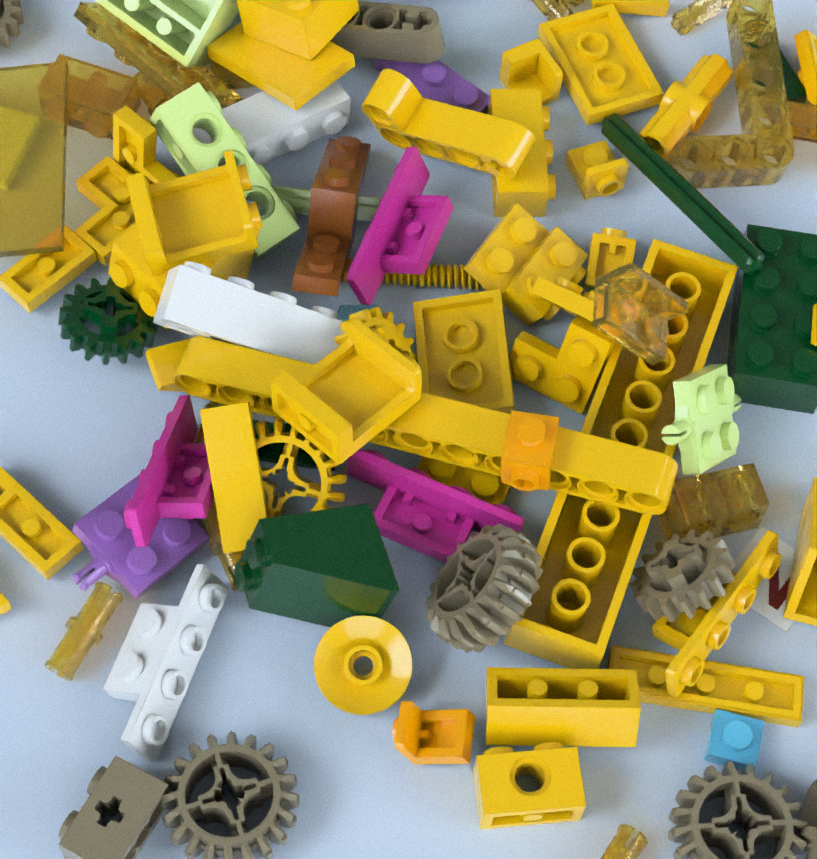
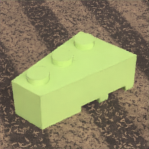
M94 0L186 68L210 64L211 59L208 58L206 46L228 31L239 11L237 0Z

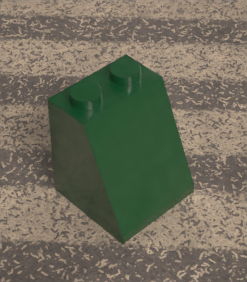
M370 503L259 519L250 539L246 542V547L239 562L235 564L234 568L237 588L240 592H245L250 609L326 627H332L339 621L353 616L366 615L381 619L400 590Z

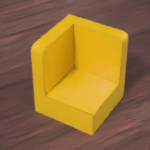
M536 38L502 53L499 79L506 89H541L543 106L559 99L563 72L540 39Z

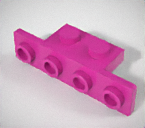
M417 147L406 148L400 163L395 168L392 180L380 200L375 216L369 228L365 231L358 252L348 267L346 280L361 305L372 304L385 273L425 274L454 209L448 196L422 195L430 173Z
M180 395L173 411L167 414L165 428L160 439L156 440L153 444L149 463L146 469H142L140 472L137 489L132 499L126 502L124 521L126 527L132 530L136 547L148 546L160 518L206 519L214 501L206 445L192 444L198 432L190 395Z
M359 449L347 459V475L385 491L374 512L381 536L446 563L447 556H451L457 550L459 542L465 543L468 540L473 529L481 531L486 525L493 527L500 523L507 528L509 527L516 532L522 533L524 518L518 516L508 506L489 504L475 498L465 488L455 485L449 487L432 480L420 469L413 467L406 469L389 462L386 457L374 450L367 449L363 451Z

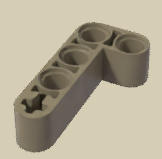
M358 1L359 11L330 40L354 54V57L421 64L437 61L444 54L446 47L439 16L432 8Z

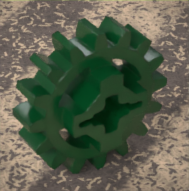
M93 278L88 289L80 284L75 285L74 295L65 294L63 307H60L58 325H61L60 336L62 339H70L69 349L72 352L84 349V359L87 361L91 360L95 355L101 356L103 365L109 364L110 357H117L122 364H126L129 353L141 358L144 347L151 348L153 346L154 336L157 334L158 324L153 323L154 317L147 315L140 304L123 288L116 286L112 278L108 279L107 285H100L99 281Z

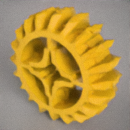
M282 417L274 419V433L269 432L264 421L256 423V431L259 436L256 439L257 450L267 444L285 443L283 453L280 454L276 466L272 468L260 466L261 474L264 476L262 477L263 487L268 496L267 511L269 518L281 516L288 498L292 496L317 498L318 500L311 511L332 509L333 507L327 504L329 500L335 502L344 501L345 494L341 491L332 490V485L345 483L347 475L342 473L332 474L331 468L338 466L334 460H328L323 451L306 437L300 435V432L291 426L290 432H285V422ZM299 447L305 450L315 461L320 472L321 484L314 483L313 480L307 479L299 473L297 468ZM289 459L286 469L288 471L287 477L288 480L294 482V485L298 486L293 490L287 488L285 494L279 497L277 503L279 492H277L278 484L266 477L272 474L276 476L280 474V469L286 467L287 460Z

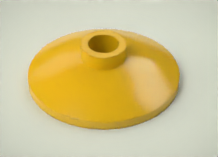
M366 615L349 617L333 625L321 638L314 656L315 679L322 694L335 707L356 715L375 714L391 707L406 691L412 675L411 651L404 636L389 622ZM367 657L373 662V669L368 675L363 676L355 672L354 664L358 658Z

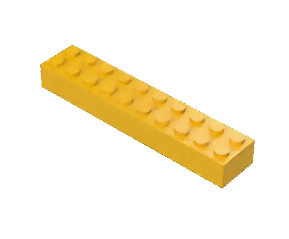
M653 239L624 315L627 322L617 337L581 429L582 433L661 452L671 458L673 457L676 445L666 444L662 437L667 434H661L665 426L671 425L675 421L673 381L704 367L738 266ZM558 491L536 548V552L542 556L539 566L543 569V573L536 581L540 588L530 599L532 606L524 610L521 615L522 621H516L511 627L510 635L505 636L503 644L567 668L599 669L652 515Z

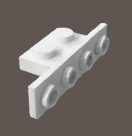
M204 564L196 565L179 606L141 603L103 688L114 699L137 701L120 740L148 761L155 762L159 757L228 594V587Z

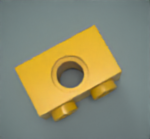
M547 742L536 745L532 751L514 752L511 747L501 746L487 749L484 751V755L476 756L473 776L480 830L580 821L586 808L577 747L563 748L562 743ZM520 775L533 776L537 779L541 788L535 792L524 791L516 784L515 778Z

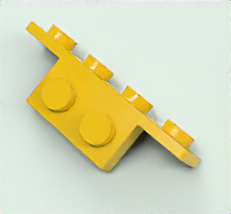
M771 530L766 532L737 573L732 572L735 577L734 581L722 584L726 594L723 597L713 596L709 599L712 606L710 609L707 610L701 607L695 610L694 617L690 619L685 612L680 613L674 622H669L664 614L663 617L656 620L652 625L653 637L679 650L665 672L667 693L677 698L686 685L692 687L698 681L704 669V660L712 649L717 651L724 645L731 630L730 624L737 614L744 615L750 609L756 597L758 585L764 578L769 580L776 573L782 555L778 553L777 533Z

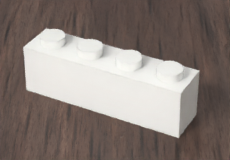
M336 80L296 111L262 91L223 108L222 116L231 128H236L242 134L247 144V152L256 164L265 166L279 156L290 151L301 150L308 143L326 135L336 134L345 126L350 125L351 98L338 80ZM193 129V134L199 142L205 144L212 143L210 135L205 130Z
M186 261L184 266L178 265L168 270L153 321L155 324L194 337H207L314 365L339 347L334 338L343 334L339 326L343 321L337 319L338 313L334 310L321 306H312L310 310L296 305L297 299L291 295L271 291L270 295L253 290L255 284L248 280L229 276L226 281L212 276L211 268L190 261Z

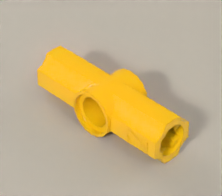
M716 53L710 56L703 55L682 82L676 80L671 84L662 98L658 111L639 133L664 159L670 157L690 131L693 133L698 131L706 120L714 100L731 81L733 71L728 66L727 60Z

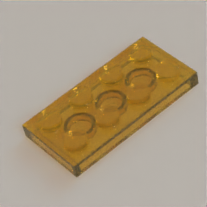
M80 2L74 17L87 27L86 33L100 42L107 43L115 50L114 56L119 61L135 67L144 74L142 79L149 86L164 91L173 98L199 82L206 92L210 91L215 95L222 109L244 100L204 66L186 68L100 4Z

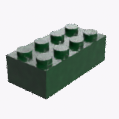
M748 224L744 235L764 253V266L753 274H746L738 267L735 275L727 362L728 377H731L733 380L735 394L742 400L740 403L813 414L817 407V346L811 344L813 305L817 303V235Z

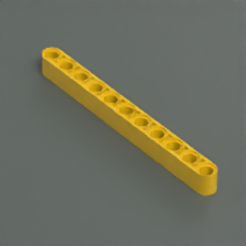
M196 336L189 340L174 373L173 382L181 391L194 397L225 405L250 402L252 412L278 418L280 416L272 410L270 380L283 370L297 379L313 367L314 364L207 337ZM421 392V399L369 442L501 476V459L510 414ZM559 427L551 467L549 489L643 514L659 515L667 509L678 471V464L673 458L661 452Z

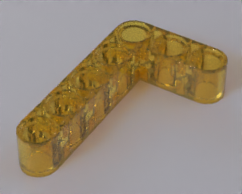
M732 0L726 13L742 134L690 136L682 138L676 143L668 163L696 189L775 184L781 179L794 157L795 149L772 0ZM743 6L753 9L754 12L745 9ZM748 43H754L758 45L760 49L753 48ZM753 80H759L766 85V87L759 86ZM758 117L768 119L772 125L761 122ZM763 155L774 157L778 163L767 161ZM722 157L733 159L737 165L725 163ZM680 159H688L696 167H687L683 165Z

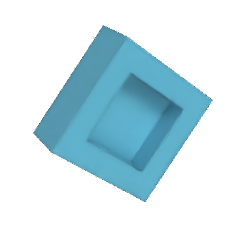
M716 709L712 715L704 761L723 766L727 762L733 761L736 768L743 771L747 764L753 763L755 769L765 721Z

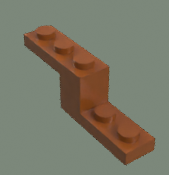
M340 136L336 139L329 138L311 187L307 238L294 272L293 291L338 297L355 239L359 192L369 163L371 144L361 143L358 138L351 136Z

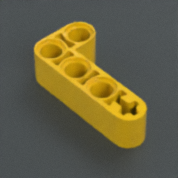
M383 69L361 106L363 112L378 132L391 144L405 150L407 147H417L420 154L511 179L515 177L535 141L531 131L517 122L423 98L407 77L392 69Z

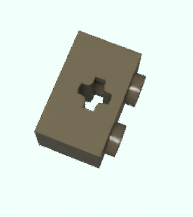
M115 755L108 768L102 766L94 774L87 789V793L90 796L79 812L73 810L63 822L58 837L61 838L59 847L66 859H135L166 810L162 808L160 801L164 794L170 792L169 785ZM119 811L122 820L119 823L111 820L105 827L102 818L105 815L113 818Z

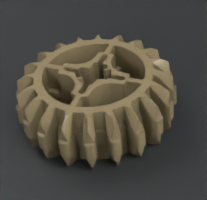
M500 523L493 527L486 525L479 533L476 531L470 533L468 540L465 543L459 542L457 550L451 556H447V562L443 568L437 570V580L429 587L432 594L427 598L425 605L428 608L426 619L431 623L430 628L447 644L466 653L471 650L481 652L487 645L494 647L501 635H510L511 627L516 621H522V613L526 608L532 606L530 599L540 588L536 581L543 573V569L539 566L542 556L536 552V547L522 533L516 532L512 528H507Z
M230 731L227 734V744L218 745L215 735L210 734L207 737L208 749L202 751L195 743H191L189 753L192 761L176 757L174 767L180 775L170 774L165 776L164 782L169 785V789L172 792L164 794L160 801L162 808L170 810L162 817L164 827L176 828L170 836L174 846L183 845L188 842L184 851L187 859H195L202 851H204L203 859H217V857L223 859L239 857L253 859L252 853L256 851L263 858L270 859L273 856V851L268 841L271 840L278 845H285L287 834L281 827H295L297 822L296 815L289 810L299 807L300 798L298 794L289 792L297 786V778L294 774H284L288 768V760L285 757L272 760L274 746L270 743L256 751V736L252 734L245 739L243 745L237 744L235 732ZM229 767L248 769L259 775L263 780L258 782L256 777L245 780L237 778L232 774ZM213 772L215 776L213 787L208 792L198 795V801L189 803L196 785L206 775ZM223 783L227 784L229 794H232L233 798L238 801V806H236L238 820L234 819L231 808L228 809L226 802L223 801L222 797L225 796ZM273 798L271 808L265 819L248 832L246 827L247 815L252 810L262 807L261 801ZM203 820L205 825L214 822L222 823L228 827L232 837H222L208 833L199 827L196 822Z
M731 761L724 765L722 774L712 765L705 769L703 773L704 779L693 775L687 782L689 790L681 789L675 797V801L680 807L672 808L669 813V820L678 826L670 829L668 839L676 843H682L673 853L674 859H719L708 847L718 848L726 855L727 859H751L755 853L754 845L763 844L766 839H775L772 859H799L796 855H802L807 849V842L798 837L800 830L807 826V822L792 818L801 810V802L793 801L786 803L784 798L790 791L789 785H782L777 790L770 785L773 780L772 771L766 772L761 779L754 777L755 769L753 763L747 764L741 774H738L736 766ZM724 797L725 804L721 809L722 816L711 818L709 823H699L701 807L710 800ZM747 801L756 805L765 815L754 812L749 807ZM732 822L740 826L738 831L743 829L746 832L743 840L735 836L736 832L731 833L729 831V826Z

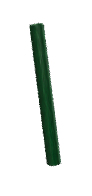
M617 114L602 120L601 125L603 127L601 133L743 272L753 274L756 270L763 268L764 253Z

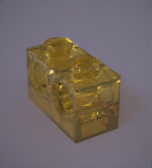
M750 463L675 480L667 509L664 513L659 514V518L668 541L671 540L672 534L675 533L681 539L686 538L691 529H695L699 536L710 530L714 537L717 538L758 528L770 503L755 465Z

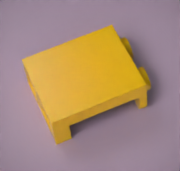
M232 150L223 152L226 164L223 166L152 185L147 184L143 172L125 176L143 253L153 276L166 273L178 265L184 266L186 261L203 263L259 248L254 230L262 229L263 226L256 201L247 204L244 192L253 190L245 163L236 165Z
M354 318L347 323L346 341L300 377L295 379L283 370L270 380L272 410L340 465L421 399L422 371L418 363L410 355L401 354L392 347L378 330L372 327L368 328L358 319Z

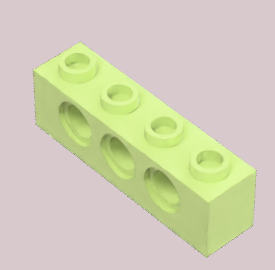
M198 82L155 109L149 121L157 129V135L185 175L216 168L218 165H225L226 161L223 152L229 150L233 151L236 165L246 164L253 190L244 192L245 198L249 201H256V204L260 207V218L263 226L259 231L257 239L259 248H255L251 264L290 239L300 229L296 223L297 216L294 209L287 201L280 200L271 187L272 180L269 173L261 164H256L247 152V144L244 137L236 128H231L222 116L221 105L213 93L210 91L206 92ZM193 129L205 130L210 135L212 143L205 144L199 142L193 134Z

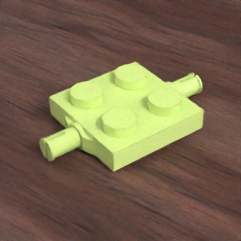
M710 364L673 381L675 421L673 424L663 428L661 434L667 435L663 436L662 440L668 445H676L678 443L683 475L702 474L736 454V448L739 443V429L737 424L733 422L732 413L741 409L742 404L736 403L742 400L735 394L733 380L731 377H728L727 364Z

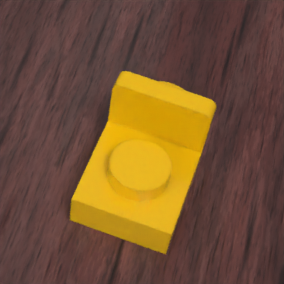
M606 140L567 151L565 162L585 200L597 196H610L624 188L629 164L625 158L615 159Z
M602 228L601 234L593 233L589 242L590 249L584 286L627 293L636 239L626 238V231L614 228Z

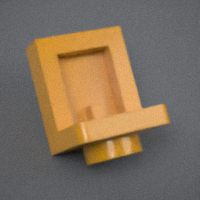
M511 410L501 459L502 483L511 485L521 491L549 490L551 467L559 429V417Z
M401 701L399 717L395 719L392 729L395 748L415 765L470 764L475 715L468 709L421 710L413 701Z

